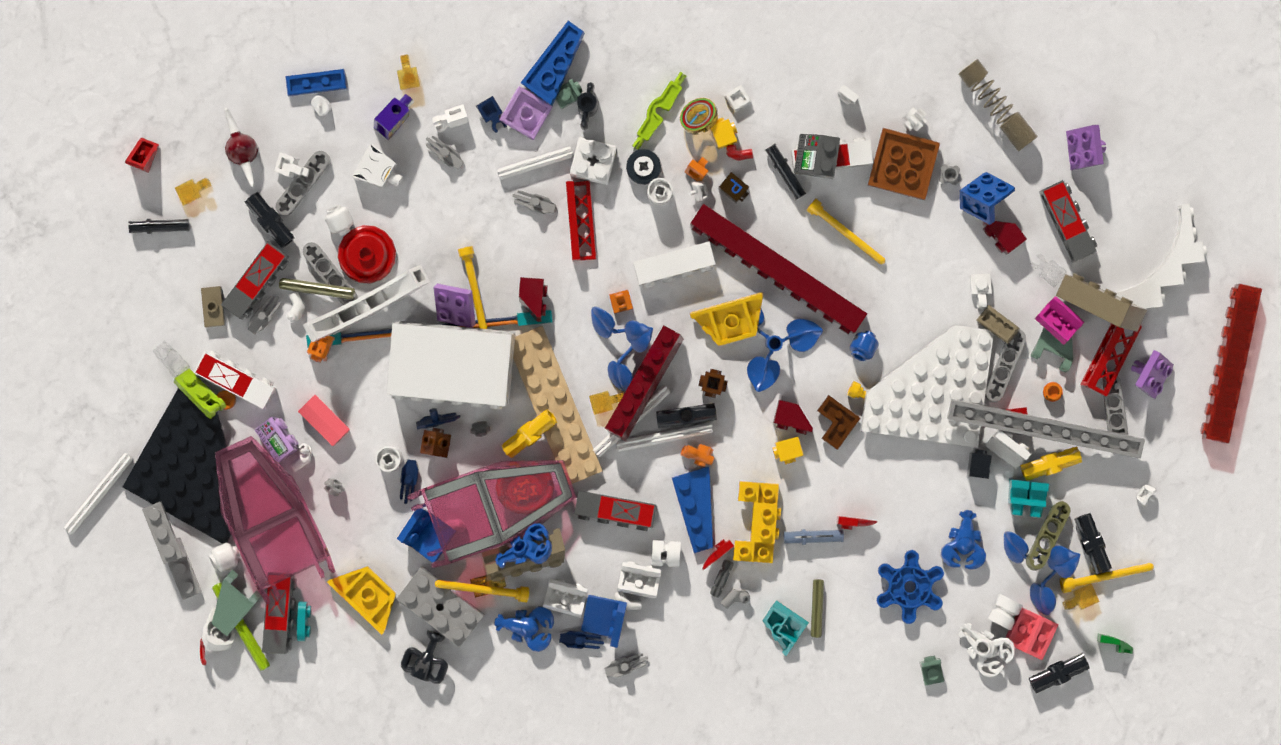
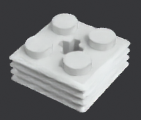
M579 137L570 176L608 185L617 147ZM593 156H596V160L599 161V163H595L594 166H590L591 164L588 161V159H592Z

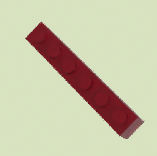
M663 325L608 421L605 429L609 433L626 442L684 340L681 334Z

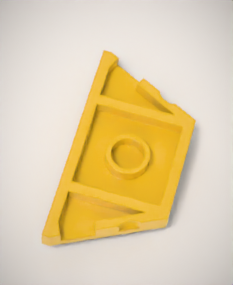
M763 292L690 312V317L701 325L705 333L709 334L718 346L756 336Z
M369 566L327 581L381 635L385 632L396 592Z

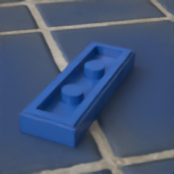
M344 69L285 76L288 97L347 89Z

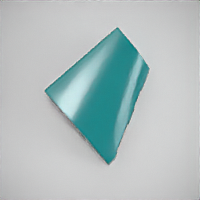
M777 600L762 620L766 627L771 630L774 640L779 642L783 649L782 653L785 656L788 655L809 623Z

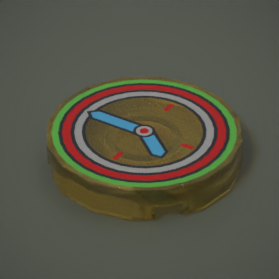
M697 98L690 101L680 114L681 126L693 135H697L702 131L703 133L709 131L718 120L716 105L707 98Z

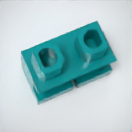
M1009 479L1008 503L1011 504V514L1022 516L1023 505H1029V516L1041 518L1043 507H1046L1049 484Z

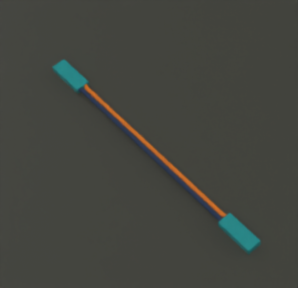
M546 310V315L542 316L541 322H537L529 312L517 313L516 316L486 319L487 327L510 324L526 326L553 323L551 310ZM475 320L476 324L472 328H479L478 320ZM450 323L438 324V325H448V326L464 327V326L455 325V324H450ZM392 329L347 334L339 332L329 336L335 338L333 346L342 345L343 342L391 337ZM306 335L307 348H308L309 345H310L311 340H310L309 336Z

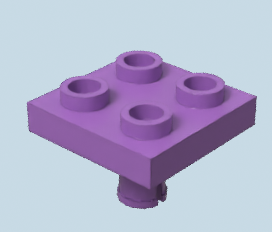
M1099 125L1066 131L1070 170L1104 164L1102 153L1106 151V147H1102V145H1106V143L1101 140Z
M438 283L433 287L437 321L469 328L476 324L472 290Z
M1154 350L1147 364L1135 360L1134 364L1138 367L1132 365L1131 371L1140 374L1135 385L1148 396L1156 399L1157 395L1163 390L1165 380L1171 375L1174 364L1160 352Z

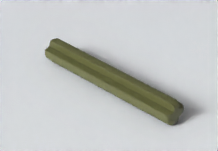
M287 278L279 280V288L284 290L353 299L355 296L354 288Z

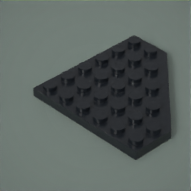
M178 388L122 487L151 504L162 501L167 513L224 544L228 543L235 529L219 455L229 451L218 411L215 416L208 418ZM230 460V470L242 518L246 510L241 498L233 463Z

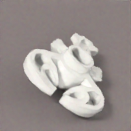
M964 624L959 629L958 635L959 637L965 636L972 645L967 649L972 659H975L977 654L979 655L978 671L987 677L996 676L1003 670L1004 665L994 668V665H998L1000 662L995 660L986 661L987 658L997 656V647L1000 646L1001 658H1005L1004 654L1006 652L1008 657L1005 663H1009L1015 655L1014 643L1005 637L991 640L994 634L985 630L981 635L971 630L972 624Z

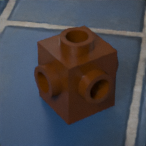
M710 369V372L706 371L705 375L700 376L698 386L702 387L701 391L705 392L704 396L716 398V395H721V392L726 391L728 381L724 380L725 376L721 375L722 371ZM710 380L716 381L715 387L709 386Z
M433 427L432 431L424 430L420 453L447 458L451 435L445 434L444 429Z

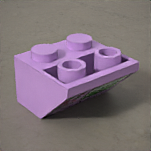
M270 417L255 429V432L274 460L280 463L298 450L297 445L299 443L293 434L287 433L285 429L288 427L282 418Z

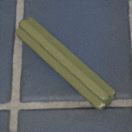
M822 579L813 580L811 637L820 638L822 636L824 581Z

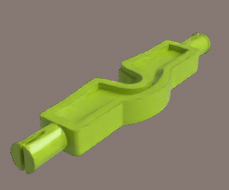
M679 72L674 82H669L662 95L651 102L647 109V118L638 130V137L632 147H636L639 150L644 141H649L652 134L663 122V118L656 113V109L662 108L663 110L670 111L676 97L682 90L681 84L687 77L685 74L682 76L683 73Z

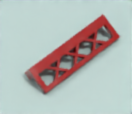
M566 181L572 261L596 260L590 181ZM574 186H586L587 193L582 199L575 195ZM581 203L588 208V214L584 219L577 215L576 212ZM577 218L581 220L579 224H577ZM583 223L590 228V233L585 239L578 234V228ZM589 237L591 239V244L587 241ZM579 238H581V239L583 240L580 245H579ZM584 243L591 247L592 256H580V247Z
M1111 323L1080 385L1107 397L1142 326L1140 325L1138 332L1133 331L1132 335L1126 337L1124 328ZM1123 341L1125 348L1123 353L1116 354V344ZM1114 359L1116 367L1113 371L1108 372L1106 364ZM1103 377L1106 378L1107 382L1104 390L1096 387L1098 380Z

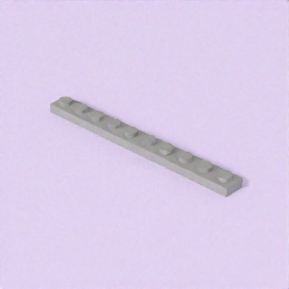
M951 399L947 416L949 420L1140 459L1145 439L954 399Z

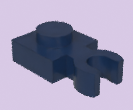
M491 96L477 104L476 108L485 123L491 120L492 130L497 133L496 124L501 122L499 121V115L503 112L495 98Z

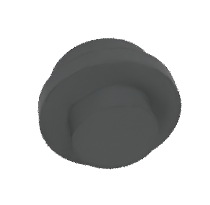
M486 421L475 422L472 424L470 431L476 437H482L490 431V426H488Z

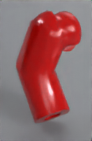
M735 144L726 146V155L734 160L741 161L753 158L752 149L737 151Z

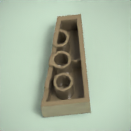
M1076 273L1073 276L1065 274L1057 291V297L1120 328L1138 332L1147 312L1146 309L1133 304V301L1128 298L1116 296L1117 293L1114 291L1101 289V285L1095 282H1085V277Z
M560 528L553 530L554 534L549 535V539H546L542 534L541 537H543L544 541L532 540L538 545L541 543L546 545V540H549L552 544L551 555L542 564H535L532 560L526 559V562L522 564L506 562L505 567L500 568L496 564L495 559L499 552L504 554L510 549L508 545L482 552L481 559L487 581H500L510 575L517 577L522 575L523 572H538L544 567L556 568L561 566L565 559V546Z

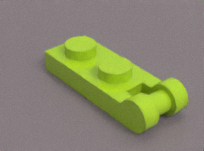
M190 368L174 379V384L208 418L215 416L218 410L222 411L226 408L225 402L218 398Z

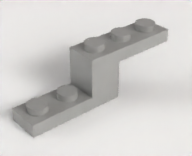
M162 501L143 508L142 511L163 564L169 565L182 600L202 593L181 538H176Z

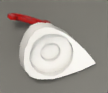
M213 607L207 618L202 638L200 639V660L202 665H206L205 647L213 651H223L229 649L235 639L233 630L226 636L212 624L215 607Z

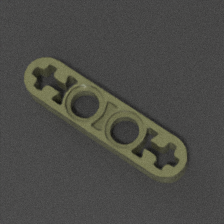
M1060 501L1051 507L1026 558V565L1030 570L1037 571L1045 566L1051 550L1055 546L1071 512L1070 506L1066 502ZM1062 507L1063 514L1059 515L1058 519H1056L1055 517L1059 513L1058 508ZM1050 522L1054 523L1057 527L1055 533L1050 532L1048 529ZM1041 539H1045L1048 542V549L1041 548ZM1041 553L1042 555H1040L1037 559V562H1039L1040 564L1034 565L1033 558L1037 557L1038 554Z

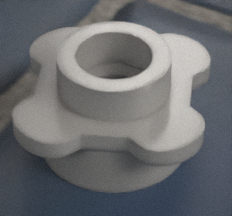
M946 164L942 165L940 168L942 175L939 181L942 184H958L960 168L958 166L948 167Z
M329 478L324 483L326 485L324 487L325 491L333 496H338L345 490L342 483L337 479Z

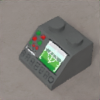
M800 134L794 173L833 179L840 138L817 134Z

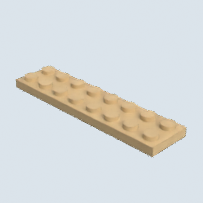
M543 325L516 336L513 359L534 410L538 416L548 409L554 414L558 422L544 434L556 463L562 464L568 484L571 485L602 472L603 470L593 451V446Z

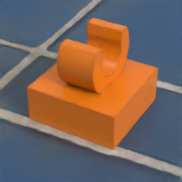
M703 157L698 163L692 159L684 172L694 180L702 181L708 173V170L705 168L708 161Z
M628 290L609 294L614 314L633 309Z

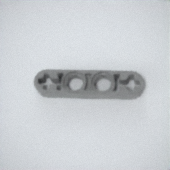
M315 152L304 166L314 172L313 180L306 181L303 175H297L281 195L275 207L279 214L283 216L292 214L330 164V157L326 152ZM324 155V160L326 162L325 164L320 163L317 166V168L320 169L319 172H317L314 168L310 167L311 163L314 166L317 164V156L322 157ZM294 186L302 188V194L298 197L293 196L291 193ZM288 194L292 199L296 200V202L293 203L291 201L288 204V207L290 209L288 211L284 210L282 212V207L280 206V204L287 203L289 199L285 197Z
M310 242L303 247L304 257L326 284L331 285L332 278L340 277L342 287L347 285V287L352 288L318 244ZM316 247L317 250L315 251V253L317 254V256L320 257L322 254L324 257L318 259L317 262L314 264L313 261L316 259L313 255L308 256V248ZM326 261L329 263L330 268L327 272L323 273L319 270V264ZM355 292V296H354V298H353L352 300H355V299L358 298L356 292ZM337 297L343 305L349 303V301L344 302L345 298Z
M1022 330L1018 331L1019 337L1022 340L1021 342L1018 341L1015 347L1019 348L1018 351L1007 347L1008 344L1006 343L1003 345L986 387L985 396L989 401H999L1005 393L1026 341V335ZM1014 339L1010 341L1009 345H1013ZM1006 351L1014 353L1015 357L1012 362L1005 361L1004 354ZM999 369H1004L1007 372L1005 380L997 378L996 373ZM993 380L1004 384L1003 388L998 386L997 392L999 396H995L994 399L991 398L992 394L989 393V390H994L996 384H992Z
M1117 376L1116 384H1113V390H1118V393H1110L1107 397L1103 396L1107 428L1111 432L1112 430L1123 428V432L1119 433L1128 435L1121 380ZM1105 377L1102 378L1101 382L1102 390H1104L1106 386ZM1111 396H1116L1119 399L1117 407L1109 405L1108 400ZM1113 416L1121 418L1122 423L1119 427H1114L1111 424Z

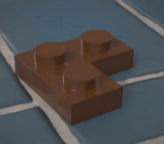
M830 395L826 397L817 412L833 422L821 439L838 450L858 423L860 417Z

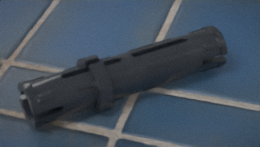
M776 143L765 149L774 163V169L777 168L794 195L795 200L807 194L787 164V158H784L777 148Z
M146 219V221H129L128 229L129 233L147 232V234H152V232L189 231L190 224L189 219Z

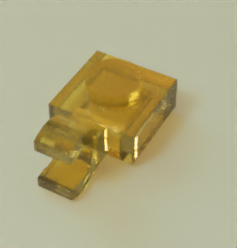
M408 54L401 55L402 70H397L400 90L420 87L417 67L411 68Z
M207 178L198 181L196 184L194 179H191L175 187V190L185 206L201 198L200 191L212 185Z
M609 391L590 395L589 398L594 415L614 410L612 404L620 402L624 394L620 393L610 396Z
M486 575L470 579L471 584L506 587L505 577L500 581H487ZM473 592L475 598L488 595L484 593Z
M1088 584L1072 591L1074 597L1062 602L1065 610L1072 609L1077 605L1082 610L1100 601L1093 585Z

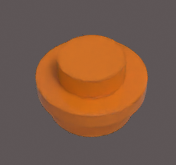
M1056 382L1047 383L1043 388V396L1050 402L1058 401L1063 395L1061 385Z

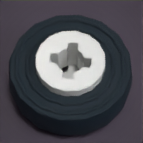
M637 150L627 160V174L637 184H649L652 180L658 178L661 173L660 159L650 150Z

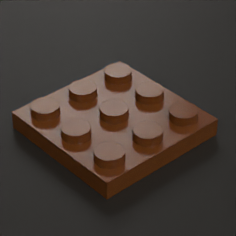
M882 128L868 186L925 200L940 143Z

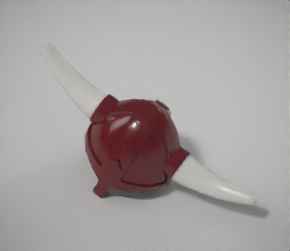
M225 108L224 111L230 131V138L225 146V154L231 162L241 165L250 186L253 187L254 180L251 162L257 157L258 145L252 137L239 131L229 109Z

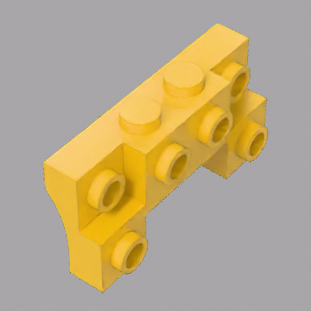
M739 481L738 501L753 502L750 541H734L733 560L773 563L775 540L779 539V528H776V520H780L781 508H777L779 484Z

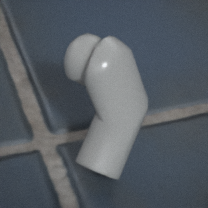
M734 589L720 603L728 609L734 602L748 603L750 595L745 590Z

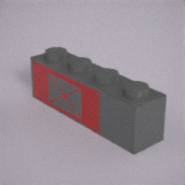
M1062 180L1039 191L1072 263L1097 252V243L1094 237H1090L1087 231L1089 226L1084 218L1081 219L1079 214L1081 211L1076 200H1072L1070 195L1072 190L1069 184L1064 183Z
M267 242L221 305L239 319L248 318L254 310L252 306L255 302L259 303L265 296L264 290L267 286L271 287L276 281L277 277L275 275L278 271H283L288 265L289 261L287 259L289 256L272 243Z
M578 491L574 514L578 515V519L589 521L590 517L598 518L597 522L609 524V521H614L620 527L628 528L629 524L636 525L637 530L648 531V528H653L656 504Z
M270 572L268 573L269 584H267L262 652L287 654L288 650L292 649V638H289L290 630H293L294 618H291V610H295V598H292L293 590L297 588V579L294 578V574Z

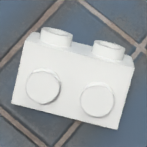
M996 430L987 442L986 447L1013 468L1018 469L1021 463L1030 457L1029 447L1022 442L1017 444L1012 440L1013 435L1008 431Z
M623 562L617 591L656 599L662 570L655 566L645 567L635 562Z
M550 579L543 607L581 618L588 589L580 584L572 585L561 579Z

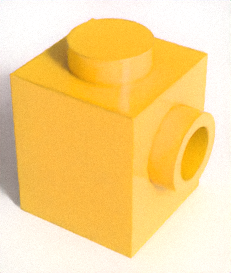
M724 118L712 121L713 125L710 126V130L718 150L727 145L737 143L735 134L738 132L734 122L730 123L729 119L724 120Z
M798 436L775 442V447H772L775 459L779 458V461H784L785 464L796 462V457L804 456Z

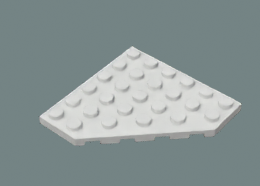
M959 325L952 326L943 335L907 360L902 366L866 391L860 431L978 448L981 426L949 420L947 416L951 399L984 405L994 334L986 329Z

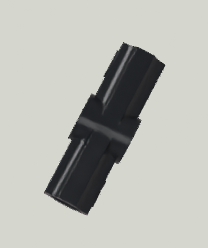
M259 192L247 198L245 201L247 207L257 217V221L267 233H270L281 248H284L295 239L282 222L283 220L279 214L267 204Z
M715 403L656 411L658 428L717 420ZM689 410L692 413L690 421H683L681 419L682 411Z
M1091 513L1075 518L1074 520L1081 536L1082 547L1086 555L1089 556L1095 574L1112 569L1105 551V542L1101 533L1097 531Z
M1080 653L1065 661H1058L1048 666L1046 670L1029 677V681L1037 694L1054 685L1058 686L1071 680V677L1087 671L1090 667L1084 654Z

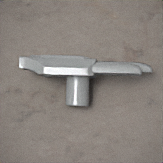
M432 136L443 148L427 137L426 140L440 152L436 151L429 144H426L427 148L434 152L446 165L459 170L464 164L460 154L437 137Z
M517 191V193L531 197V199L516 194L512 195L514 198L529 202L527 204L514 200L515 203L528 207L530 210L542 214H554L556 204L552 203L547 197L524 191Z
M270 296L263 306L257 309L250 319L249 331L256 334L264 330L281 304L278 302L271 313H269L278 301L279 296L275 297L266 310L265 307L272 300L273 296Z
M642 653L628 658L623 657L612 661L604 668L607 677L613 676L618 678L645 666L646 662L631 667V665L648 660V656L629 661L643 656Z

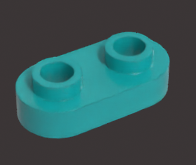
M299 601L297 641H306L307 637L310 638L311 626H307L308 618H311V606H308V602Z

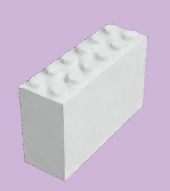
M406 321L392 323L386 395H392V399L399 400L406 397H411L412 401L431 399L432 403H443L446 400L451 401L452 405H463L466 402L471 403L470 406L482 407V405L487 404L492 409H502V407L510 402L516 332Z

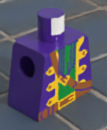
M407 94L400 100L394 97L374 118L373 128L389 140L409 117L410 110L408 108L414 103L413 99Z

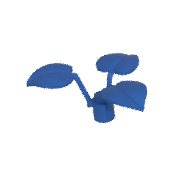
M594 306L591 309V319L595 331L603 338L611 337L612 333L625 332L628 342L631 343V347L618 359L617 363L611 361L608 364V376L616 388L625 393L633 377L628 367L622 364V361L633 349L641 353L648 348L653 328L631 320L626 323L625 329L616 330L614 329L615 321L613 317L605 310Z
M762 309L760 313L758 326H760L764 321V313ZM805 319L793 320L786 327L789 336L782 339L776 335L769 336L758 328L757 332L766 338L765 344L769 349V353L766 359L761 356L753 358L747 366L748 378L757 392L771 387L779 377V363L775 360H769L773 352L779 351L783 346V342L789 339L790 346L794 350L804 352L811 349L823 332L819 325Z
M1006 531L1004 533L1006 555L1014 563H1022L1024 558L1026 559L1028 556L1029 547L1027 543L1013 532ZM1059 545L1052 548L1047 561L1049 568L1053 571L1041 582V585L1033 583L1030 587L1031 601L1037 610L1044 615H1049L1056 606L1055 595L1050 588L1045 587V584L1056 573L1063 578L1072 576L1078 566L1081 555Z

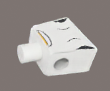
M371 143L352 175L357 180L383 189L387 182L398 187L403 176L394 172L397 164Z

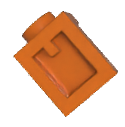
M327 336L315 342H310L307 350L310 359L321 363L322 360L327 362V356L335 338Z

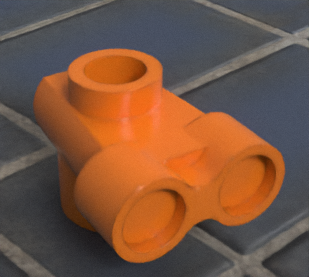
M699 444L698 448L684 445L681 456L688 459L691 458L695 460L694 464L705 468L706 465L709 466L713 463L714 457L712 453L714 449Z

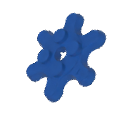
M909 550L905 553L904 565L901 568H893L887 563L881 564L878 568V574L888 581L889 587L886 592L878 595L877 604L881 608H886L891 604H898L902 608L901 617L906 624H912L916 620V610L918 607L926 605L932 610H939L943 605L942 599L932 592L934 582L941 580L944 576L943 569L939 566H934L929 570L921 569L918 564L919 554L915 550ZM908 581L915 583V590L913 592H907L904 588L905 583Z

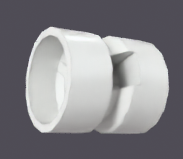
M656 178L649 183L647 195L651 203L661 206L667 204L672 198V185L665 178Z
M385 446L377 451L375 462L380 470L392 472L401 467L403 456L398 448Z
M653 540L651 566H663L666 563L668 567H679L681 542L669 541L668 544H665L664 541ZM667 551V556L661 555V552Z
M999 594L995 602L997 609H993L987 619L1011 630L1015 623L1013 616L1019 615L1023 605Z

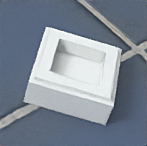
M742 85L724 95L734 112L752 102Z

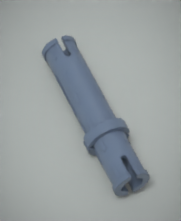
M801 529V531L793 532L784 531V544L802 543V545H806V543L844 542L843 530L806 531V529ZM832 535V537H816V536ZM797 536H811L812 538H795V537H797Z

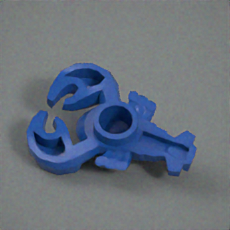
M972 510L960 511L959 515L963 518L959 529L951 528L948 536L950 539L955 538V540L941 548L940 556L946 565L958 568L960 564L955 563L953 558H956L957 561H961L954 549L957 548L963 555L973 550L974 553L965 561L973 560V564L965 565V568L970 570L977 569L986 561V552L975 542V540L978 542L982 541L981 531H973L972 519L977 516Z
M540 523L528 527L523 539L518 536L510 542L512 548L504 554L500 552L497 554L496 564L500 568H504L506 562L522 564L526 562V559L532 560L535 564L545 562L552 552L551 542L546 540V545L544 543L538 545L532 539L544 541L543 537H541L542 534L546 539H549V532L546 527Z
M538 606L527 617H525L527 610H517L516 618L504 619L502 614H498L494 622L497 631H500L502 628L513 632L512 640L520 643L523 641V636L527 646L532 651L540 652L549 646L551 633H548L544 641L542 637L545 636V632L537 635L535 638L532 636L539 630L535 621L536 618L545 628L547 626L545 620L549 622V629H552L554 616L551 610Z

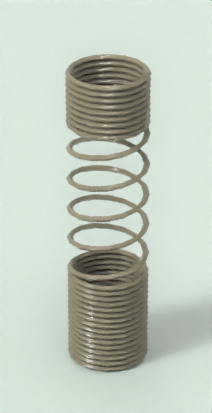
M976 59L958 75H960L959 77L962 78L968 88L974 85L971 92L977 91L989 84L978 96L977 100H981L997 91L984 105V108H987L1002 100L993 109L990 116H994L1010 107L997 120L996 124L1006 121L999 128H1001L1000 130L1003 131L1011 144L1019 152L1038 136L1020 112H1016L1000 121L1013 107V104L993 113L1007 99V96H1003L987 105L1001 88H997L981 97L995 81L990 80L974 89L988 74L986 68L983 67L984 65L981 64L979 59Z

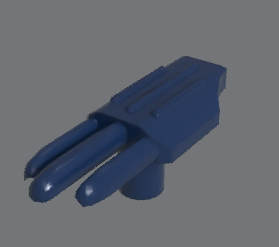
M432 408L429 410L430 416H425L416 422L417 430L437 427L445 423L454 422L461 416L456 413L440 415L436 408Z
M407 459L406 464L402 467L400 500L403 499L404 485H406L404 504L408 503L410 486H412L410 501L414 497L419 472L416 460Z
M577 631L560 633L559 643L566 645L568 648L599 649L600 646L585 645V643L603 645L604 641L586 639V637L601 639V637Z

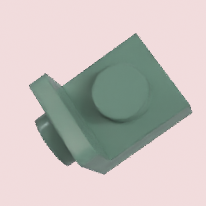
M570 79L568 80L569 82L561 86L556 97L561 110L576 102L581 95L580 93L583 92L578 81L574 83Z
M935 655L924 657V661L920 662L924 685L944 682L941 659L936 658Z

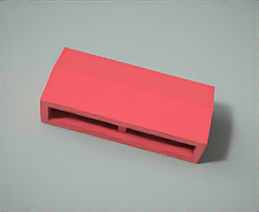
M316 395L298 411L332 446L336 445L350 431Z

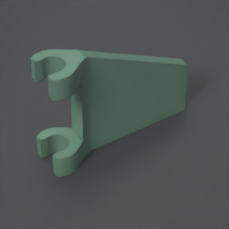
M1043 328L1031 353V357L1038 360L1043 349L1064 358L1059 370L1067 373L1073 362L1072 337L1063 345L1049 331Z
M233 570L222 582L212 624L226 636L262 597L256 590L248 599L231 585L238 576Z

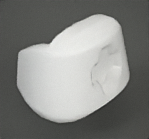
M317 95L312 99L311 105L319 116L329 113L331 105L325 97Z
M692 182L693 191L690 192V195H694L697 202L706 199L708 190L705 182Z
M1144 485L1137 494V500L1143 506H1146L1149 500L1154 502L1156 499L1152 495L1156 492V489Z

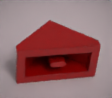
M140 138L125 160V164L149 173L159 144Z

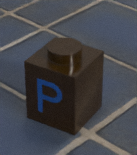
M732 172L718 187L721 192L735 203L739 200L743 202L749 195V192H747L749 186Z

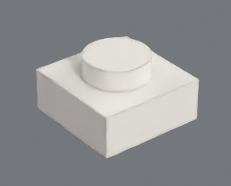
M845 85L838 92L840 95L839 99L848 105L849 103L854 105L859 98L856 93Z

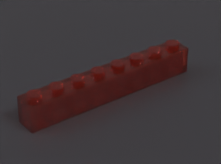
M1236 284L1230 290L1229 299L1232 300L1230 307H1227L1225 318L1228 319L1226 326H1223L1221 332L1223 342L1217 350L1219 361L1218 365L1215 364L1213 369L1215 379L1214 384H1211L1209 388L1211 398L1210 403H1207L1204 414L1207 417L1206 421L1202 423L1200 433L1203 434L1202 439L1225 444L1230 442L1260 302L1261 288Z

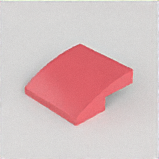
M1022 607L1019 615L1015 616V623L1005 638H1009L1014 643L1015 648L1043 660L1059 624Z

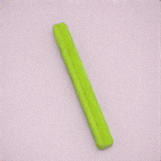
M222 583L212 587L217 598L219 597ZM242 618L235 626V629L257 666L262 671L268 668L270 664Z

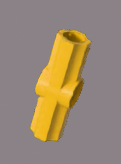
M546 409L535 419L521 426L515 435L501 445L505 454L510 458H514L527 446L530 447L542 438V434L558 423L554 414Z
M1076 446L1058 453L1053 452L1043 455L1040 459L1022 464L1020 467L1025 481H1030L1043 475L1048 476L1061 472L1064 468L1082 463V457Z

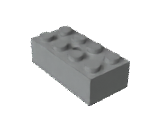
M422 566L397 597V600L456 646L460 647L485 614L454 590L435 587V581L440 579ZM437 604H442L444 609L438 611L436 609Z

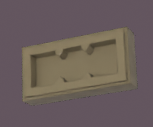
M222 287L201 288L204 327L225 326L224 308L221 305L223 302Z
M989 305L976 320L1006 344H1009L1020 330L1017 325Z

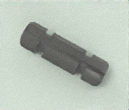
M726 559L723 561L722 569L719 570L714 582L715 586L710 591L712 596L720 597L721 589L724 588L730 575L729 571L733 568V562Z

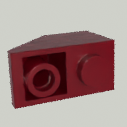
M994 221L990 225L985 222L982 223L984 226L983 231L989 238L993 237L996 241L995 246L1000 253L1004 252L1007 255L1027 240L1015 223Z
M520 277L519 302L537 322H541L542 316L546 315V304H543V297H547L548 285H544V279Z
M778 400L773 423L777 424L776 428L788 430V427L796 429V433L807 435V432L813 431V427L799 404Z

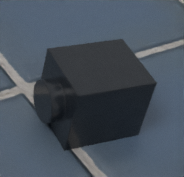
M975 449V453H970L967 476L989 479L992 455H987V451Z

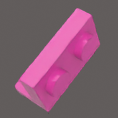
M1056 296L1034 318L1063 345L1084 324V321Z

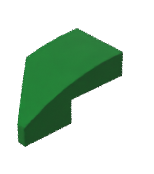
M1098 633V642L1116 644V652L1133 654V647L1128 643L1115 637Z

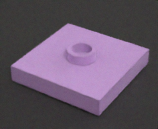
M518 86L499 121L534 140L553 106Z

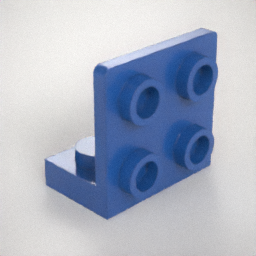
M985 172L959 190L960 209L990 225L995 221V205L1015 191V187Z
M418 506L397 537V540L412 547L435 564L456 534V530L432 512Z
M588 595L581 630L608 636L611 639L610 647L618 648L627 602Z

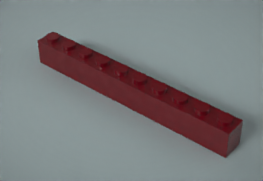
M705 204L701 206L691 221L690 225L693 226L691 230L700 236L702 234L709 237L708 241L716 247L721 245L725 248L724 252L733 258L736 255L742 259L741 264L749 269L754 267L758 270L757 274L766 280L769 277L775 281L774 286L782 291L784 288L791 292L790 296L798 302L802 299L808 303L806 307L815 313L817 310L824 314L822 318L831 324L833 322L839 324V329L849 335L851 332L854 334L868 313Z

